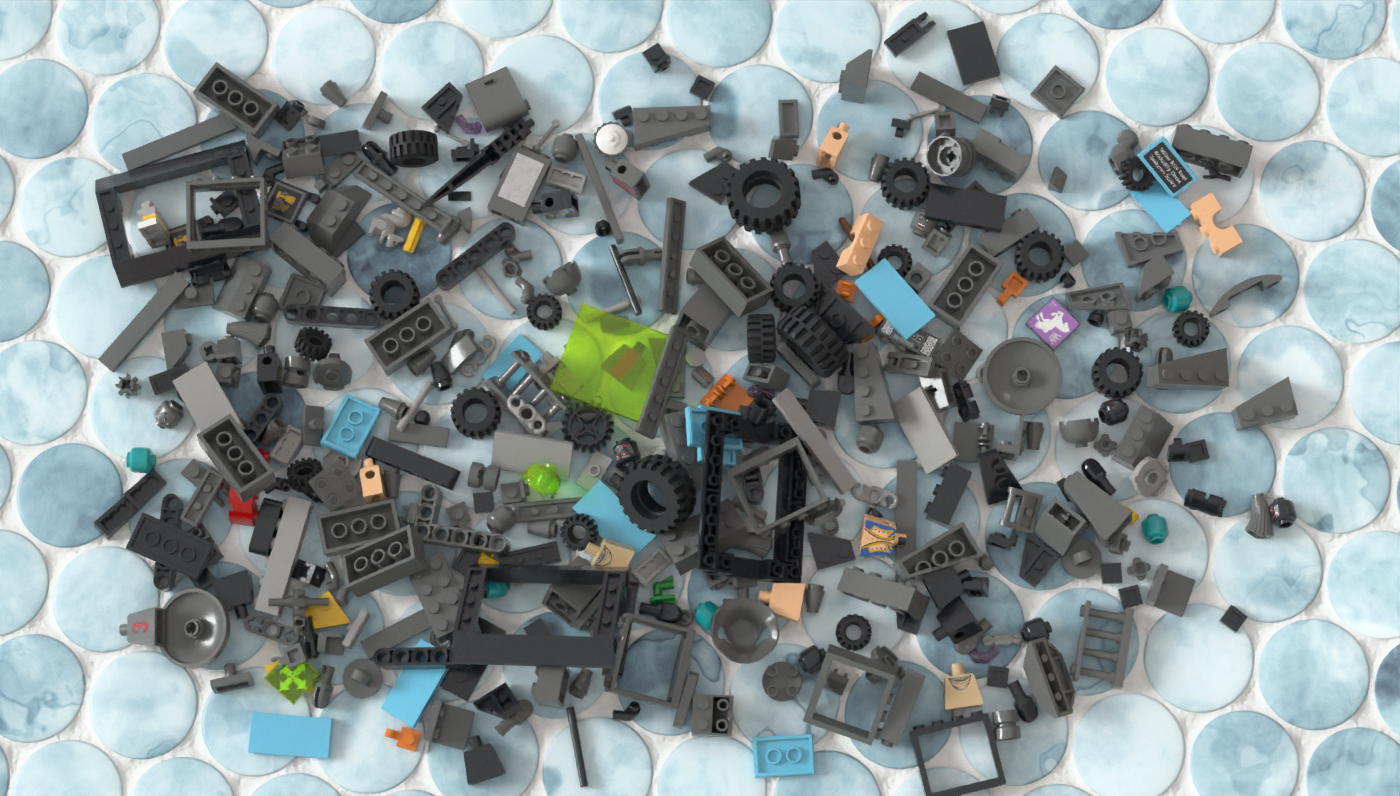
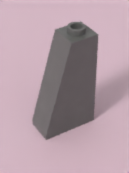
M1078 471L1065 479L1063 484L1065 494L1083 519L1087 521L1088 526L1101 544L1107 548L1132 521V512Z
M907 668L878 739L882 740L881 744L890 748L893 745H898L926 678L925 675Z

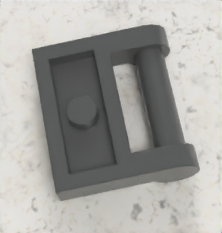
M1009 486L1005 510L998 525L1033 534L1043 495ZM1020 495L1021 498L1015 520L1010 522L1016 496Z

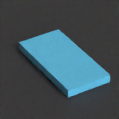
M885 258L854 283L905 341L936 317Z
M601 480L572 507L578 514L584 513V516H590V520H595L593 524L598 525L596 531H599V535L603 539L606 538L634 547L635 553L631 561L656 537L655 534L646 532V529L641 530L637 528V524H632L629 521V516L624 514V508L620 506L619 498Z
M420 639V641H419V643H418V645H417L416 647H435V646H433V645L429 644L428 642H426V641ZM426 654L421 656L420 662L426 659ZM445 654L439 657V662L445 659ZM449 669L403 670L381 709L415 728Z
M252 712L248 753L329 759L333 719Z

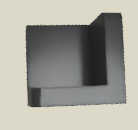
M319 632L317 652L319 654L343 655L344 645L342 642L345 639V635L342 633Z

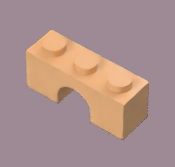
M1212 192L1191 204L1189 210L1192 215L1190 217L1199 224V230L1203 237L1208 238L1210 248L1214 254L1217 253L1221 257L1241 245L1243 241L1233 225L1226 229H1219L1213 224V217L1219 214L1222 208Z
M869 213L857 216L850 232L855 238L852 244L842 251L836 268L850 276L863 273L884 222Z

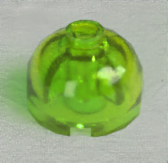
M548 462L545 465L541 463L530 465L520 477L522 481L526 478L529 481L527 485L542 495L547 496L548 493L551 494L550 499L555 498L561 486L560 476L555 472L557 468Z

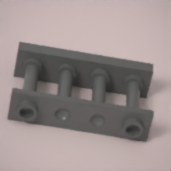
M519 349L512 352L511 355L516 360L500 378L497 376L488 378L484 385L531 435L545 437L549 433L547 429L541 434L534 433L535 429L542 427V423L536 421L534 429H530L527 424L521 422L508 408V398L514 394L521 395L536 380L542 389L528 404L535 408L548 394L556 402L543 416L546 423L561 408L566 411L574 405L571 403L569 396L562 393L531 360L530 355L526 351ZM522 366L529 375L512 392L506 387V382ZM514 399L512 401V405L514 407H518L520 405L519 399ZM524 409L521 416L524 419H530L532 411Z
M1087 600L1080 607L1079 616L1082 617L1076 661L1075 664L1071 665L1070 675L1073 676L1072 681L1077 682L1079 675L1110 680V683H1113L1112 688L1121 689L1123 688L1135 609L1127 607L1124 609V612L1120 613L1090 608L1091 601ZM1088 617L1119 621V624H1122L1121 632L1114 633L1087 628ZM1085 636L1116 641L1119 644L1118 651L1112 653L1085 648ZM1082 655L1111 660L1113 663H1116L1115 671L1105 672L1081 667Z

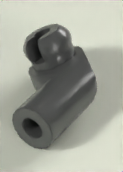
M519 276L515 284L522 289L523 296L521 297V302L527 305L529 301H532V297H534V287L522 276Z

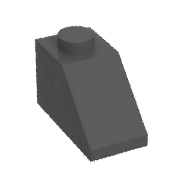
M774 135L768 158L792 161L794 156H798L800 146L796 145L797 140Z
M185 329L161 333L167 370L182 365L191 352L190 345H193L191 334H188Z
M224 336L222 337L223 339L217 340L216 359L218 362L234 365L242 364L241 345L237 337Z
M749 362L742 379L771 391L782 392L785 390L791 375L776 365Z

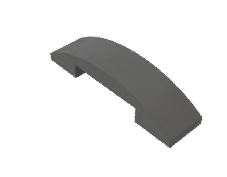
M1261 275L1235 285L1218 300L1209 314L1210 318L1227 310L1231 306L1229 300L1257 285L1261 291H1264L1278 284L1282 280L1281 275Z

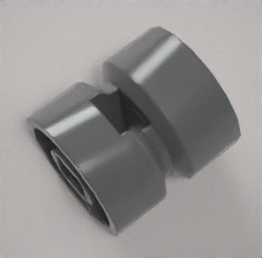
M296 356L286 357L284 369L287 372L283 375V386L308 388L309 376L307 372L310 371L311 360H305L304 357Z
M473 461L467 485L474 488L483 486L484 490L495 492L499 482L500 467L493 465L485 467L483 463ZM481 473L484 474L483 480L480 479Z
M1018 709L992 712L993 724L997 725V728L994 729L995 741L1021 738L1020 726L1016 725L1019 721Z

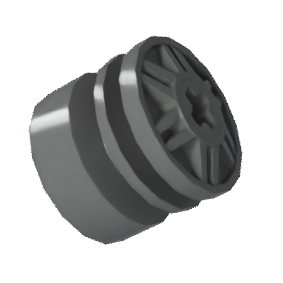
M939 136L932 140L926 151V162L929 169L934 174L943 177H963L973 170L977 161V151L974 144L969 139L960 136Z

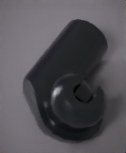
M282 163L265 169L262 177L265 178L267 187L273 184L276 175L285 172Z
M632 701L624 711L613 710L612 720L632 721L641 710L639 703Z

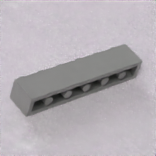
M288 495V499L284 500L282 504V511H284L282 519L279 518L277 521L276 530L278 532L276 538L273 537L271 541V555L265 561L264 567L267 569L265 575H262L259 581V587H261L259 595L256 594L253 601L254 610L257 612L281 617L284 606H268V598L287 597L292 581L291 576L296 566L314 507L311 501Z

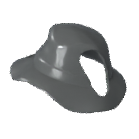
M736 599L720 606L713 616L711 627L713 644L725 657L733 662L750 664L760 661L778 643L779 625L777 617L771 608L756 600ZM720 627L723 628L726 639L718 637ZM768 627L772 638L762 640L755 646L764 629Z

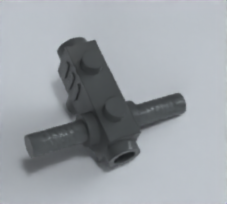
M296 589L293 590V596H289V598H268V606H289V608H292L293 627H295V632L300 633L303 631V627H305L306 608H309V606H329V598H309V596H305V590Z

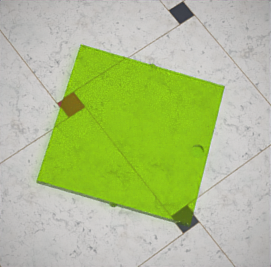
M582 303L568 342L564 345L565 350L550 390L629 420L639 422L668 335Z

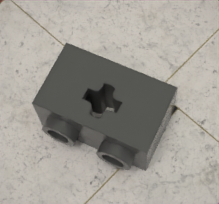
M947 368L934 369L931 379L919 377V385L924 387L937 413L958 406Z

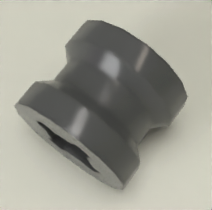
M208 341L200 347V355L208 363H216L218 361L216 359L217 344Z

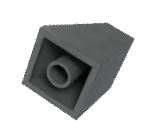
M704 282L683 306L675 325L689 332L688 340L705 352L733 314V311Z
M578 555L569 566H591V563ZM551 584L542 604L573 628L574 622L601 592L602 585Z

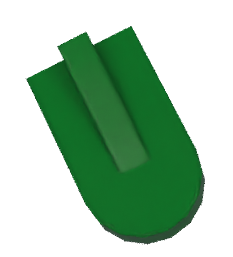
M673 575L653 584L654 597L649 599L650 604L658 605L660 602L676 605L675 594L662 595V590L674 589Z

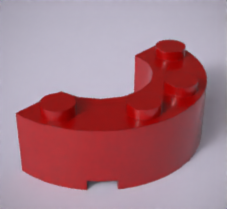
M257 448L269 464L270 453H268V450ZM230 487L229 504H232V511L229 510V520L231 524L255 527L259 514L257 500L260 493L242 503Z

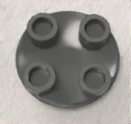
M776 662L765 670L762 677V686L770 698L776 701H788L799 693L802 686V677L795 665L787 662Z

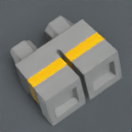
M151 200L141 203V210L137 211L143 220L137 223L140 233L152 249L170 244L168 224L162 217V214Z

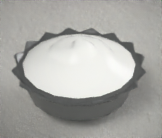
M610 121L603 123L601 127H597L593 142L600 154L614 158L615 156H621L623 152L627 151L631 137L629 136V130L624 125H620L619 122L614 123Z

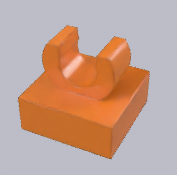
M838 279L836 292L848 303H853L857 286L854 282Z

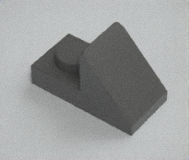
M250 134L246 135L252 160L256 166L263 155L271 161H275V159L280 162L282 161V150Z

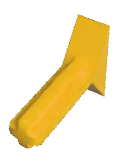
M416 217L403 247V250L408 253H414L425 223Z

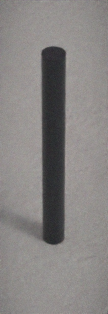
M615 244L608 247L634 314L635 316L641 315L642 310L625 267L620 261L621 258Z
M569 707L566 710L580 788L588 786L575 709L574 707Z

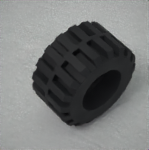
M407 130L389 137L390 162L396 166L417 168L431 165L439 160L438 140L435 133L425 130Z
M903 157L901 161L898 158L894 160V163L890 162L883 171L881 179L882 196L886 197V202L888 204L891 202L894 208L899 206L900 210H904V207H908V210L912 209L913 206L918 207L920 202H924L930 187V175L927 174V168L922 167L920 161L916 163L914 158L907 160V157ZM907 175L916 181L917 187L911 192H902L895 187L894 180L899 176Z
M1036 230L1034 234L1030 232L1021 239L1014 255V263L1017 264L1016 269L1018 272L1021 271L1023 278L1025 276L1028 277L1030 282L1032 280H1036V283H1040L1042 280L1048 282L1062 268L1065 259V253L1063 252L1065 248L1064 245H1060L1061 240L1059 238L1057 240L1054 238L1055 235L1053 233L1048 235V231L1040 233L1039 230ZM1034 248L1046 250L1051 258L1050 263L1044 266L1034 264L1028 256L1029 251Z
M787 263L784 264L783 268L779 267L777 272H774L772 275L770 286L774 291L770 299L774 302V306L780 309V312L783 313L785 311L788 313L795 305L800 304L810 309L813 307L817 299L819 284L815 273L812 274V270L809 267L806 269L805 265L800 264L798 266L796 265L797 263H792L789 266ZM790 280H797L805 286L806 290L801 297L790 298L783 293V285Z
M389 269V273L383 271L381 272L382 276L379 277L377 275L375 277L376 281H372V288L369 289V299L374 310L379 313V316H382L385 320L390 319L394 321L420 303V293L414 279L408 273H403L402 270L395 272L394 269ZM398 286L405 289V297L400 303L395 305L385 303L384 294L389 288Z
M749 314L747 317V351L750 363H774L776 359V332L773 314Z
M1114 347L1112 350L1110 348L1099 355L1092 367L1091 379L1094 380L1093 385L1094 387L1097 386V391L1099 393L1103 392L1106 398L1111 396L1112 399L1118 397L1123 399L1126 396H1130L1142 381L1143 365L1139 363L1140 358L1138 356L1135 357L1133 351H1126L1127 348L1119 349V347ZM1110 364L1122 365L1128 372V379L1123 383L1111 381L1106 373L1107 366Z
M471 387V390L466 388L462 394L459 392L457 399H454L452 402L453 407L450 409L451 419L457 430L465 437H471L472 439L477 437L483 439L485 435H492V431L498 428L497 425L500 424V416H502L495 396L490 391H485L481 387L479 389ZM476 403L485 405L487 415L483 421L470 423L465 419V411L470 405Z

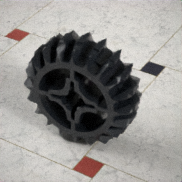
M583 401V407L576 403V410L573 408L569 409L571 415L564 414V417L568 419V421H562V425L567 426L561 429L562 433H568L564 436V440L571 439L570 442L576 444L574 447L575 451H578L580 446L582 447V453L586 452V448H589V452L593 453V447H596L597 451H601L599 445L602 444L606 447L607 443L604 440H612V437L608 435V433H614V429L609 428L614 426V421H608L612 418V415H605L608 412L607 408L600 411L602 407L600 403L597 404L596 408L594 407V401L590 402V406H587L586 401ZM594 413L597 415L587 419L581 414ZM576 419L581 426L577 431L578 433L574 436L572 425ZM600 419L604 422V430L601 436L595 429ZM583 422L585 424L588 423V425L591 423L593 432L591 430L588 431V429L585 431ZM585 436H591L596 440L584 442L579 439H583Z

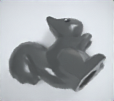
M1125 129L1118 134V144L1112 148L1111 154L1108 156V162L1115 175L1119 174V170H1123L1120 166L1125 164V159L1137 156L1132 150L1138 145L1139 138L1132 130ZM1139 166L1135 167V169H1137V170H1141V169H1142V168L1139 167Z

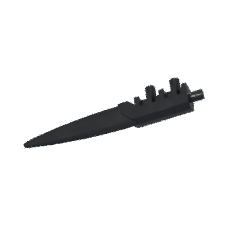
M530 118L526 122L520 120L483 148L479 156L439 188L421 208H426L476 176L487 166H493L506 152H509L532 133L530 128L535 125V122Z

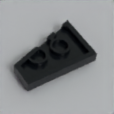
M997 449L977 454L988 505L1007 500L1009 486L1023 490Z

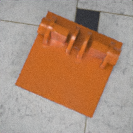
M725 373L699 402L705 406L738 412L740 405L749 406L754 398L736 383V380L731 375L728 376Z

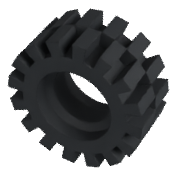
M1138 156L1129 157V159L1124 160L1125 164H1121L1120 167L1123 170H1119V173H1122L1119 180H1123L1121 184L1126 186L1127 190L1144 191L1150 189L1149 186L1154 185L1152 181H1156V178L1153 177V174ZM1137 166L1143 170V177L1140 181H1136L1133 178V170Z
M892 244L890 247L887 245L878 255L877 263L884 258L888 260L891 256L899 257L902 261V266L896 269V271L904 278L912 267L911 253L907 252L908 249L906 247L902 248V245L895 246V244Z
M544 293V295L538 294L537 297H532V301L528 302L526 309L527 317L533 327H537L538 330L544 329V331H548L549 328L553 329L555 325L559 324V320L562 319V308L558 299H555L553 295L549 296L548 293ZM542 305H547L552 309V314L547 319H542L537 315V310Z
M1188 310L1186 313H1181L1175 320L1172 331H1174L1173 336L1177 338L1176 341L1178 343H1182V346L1185 347L1187 345L1188 348L1192 346L1197 347L1208 337L1210 323H1207L1208 319L1203 317V313L1198 314L1196 310L1194 312ZM1188 322L1195 323L1199 329L1198 334L1194 336L1187 335L1184 331V325Z
M309 326L308 329L304 327L298 333L294 348H296V353H300V357L305 356V360L310 358L311 362H315V360L318 362L321 359L327 358L333 343L332 339L329 338L328 333L324 334V330L318 331L317 327L313 329L312 326Z
M310 457L307 460L301 458L302 461L297 459L295 464L291 463L286 471L289 485L294 491L297 490V492H301V490H303V493H306L307 490L311 492L313 488L308 483V480L323 470L321 462H317L315 458L312 460Z
M584 513L574 514L564 521L560 529L562 531L560 537H564L562 542L563 544L567 542V548L572 547L573 551L578 549L579 552L585 550L589 542L594 544L598 537L596 536L599 534V531H596L598 525L593 524L595 520H590L589 515L584 516ZM580 525L585 529L586 536L584 539H577L574 536V526Z
M848 614L838 622L835 634L841 647L849 651H857L863 649L869 643L872 636V628L864 616ZM850 625H857L861 629L859 639L851 640L847 637L846 629Z

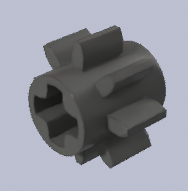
M1132 328L1128 333L1124 334V346L1130 347V351L1141 352L1144 347H1148L1147 333L1143 334L1141 328Z
M129 373L124 378L119 376V384H115L117 388L121 389L118 394L122 396L125 393L127 399H130V395L133 394L137 396V389L141 388L139 384H136L138 378L133 377L131 379ZM127 383L130 384V389H127L125 386Z
M1120 533L1109 545L1108 551L1117 555H1123V551L1128 552L1131 541L1127 540L1128 535Z

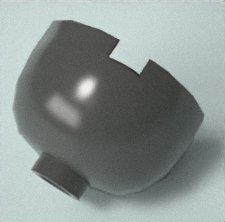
M575 260L554 270L552 277L549 278L547 275L542 282L548 291L554 295L561 296L567 294V296H571L578 291L576 287L581 282V271Z
M1098 417L1094 418V422H1091L1090 418L1066 421L1067 425L1059 422L1062 438L1068 444H1075L1076 448L1088 447L1087 443L1094 441L1099 433Z

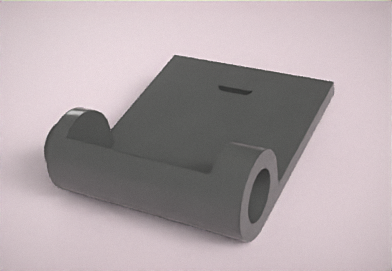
M507 66L465 84L487 133L529 115L528 111L531 110L527 99H522Z

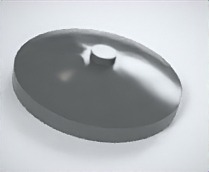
M1028 337L1011 338L997 345L987 357L983 368V385L988 397L998 408L1013 415L1026 416L1044 410L1054 401L1062 383V370L1055 353L1044 343Z
M190 588L173 595L162 608L166 609L165 647L159 648L163 655L177 666L191 669L204 667L220 656L228 642L230 635L228 610L217 595L207 590Z

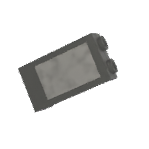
M516 145L487 208L489 212L524 227L527 221L526 216L550 165H552V160L546 154L532 152L533 150L527 146L522 145L520 147Z

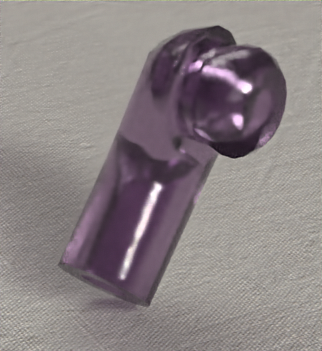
M463 114L455 118L463 133L477 135L481 132L482 125L480 122L468 123Z
M761 385L750 386L747 390L748 396L752 399L758 398L761 392H764L766 396L773 399L776 391Z
M992 646L987 652L973 649L969 653V657L974 663L985 665L1000 654L995 646Z

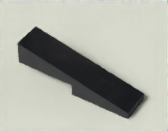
M152 469L123 494V498L94 522V527L109 540L167 482Z

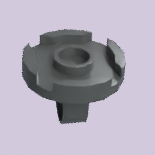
M329 353L328 358L318 361L314 366L313 380L317 385L318 383L323 385L325 390H342L345 385L351 383L352 369L345 361L340 360L339 353Z
M828 497L829 504H827V508L820 512L814 510L808 513L809 517L805 518L808 525H820L825 535L834 536L839 531L836 517L843 511V506L838 498L835 497L834 500H830ZM833 522L835 527L832 530H826L824 528L826 523Z
M1079 539L1064 557H1061V561L1067 574L1077 579H1087L1098 571L1102 558L1101 552L1094 543L1085 539Z
M877 646L872 650L871 659L897 667L898 672L896 676L900 677L899 680L904 677L903 666H898L896 662L898 657L889 648ZM869 672L865 674V678L872 684H876L883 679V677Z
M365 658L356 659L345 668L343 685L346 691L353 697L360 699L369 698L381 689L383 683L380 667L372 660Z

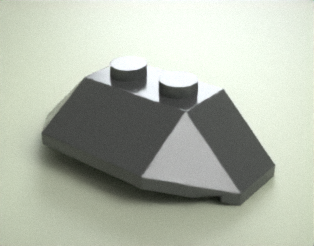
M357 185L328 189L306 220L310 238L315 242L314 245L318 248H324L330 254V257L332 251L352 222L361 213L372 197V194Z
M1045 637L1029 641L1023 668L1036 705L1055 719L1072 714L1075 690L1062 654Z

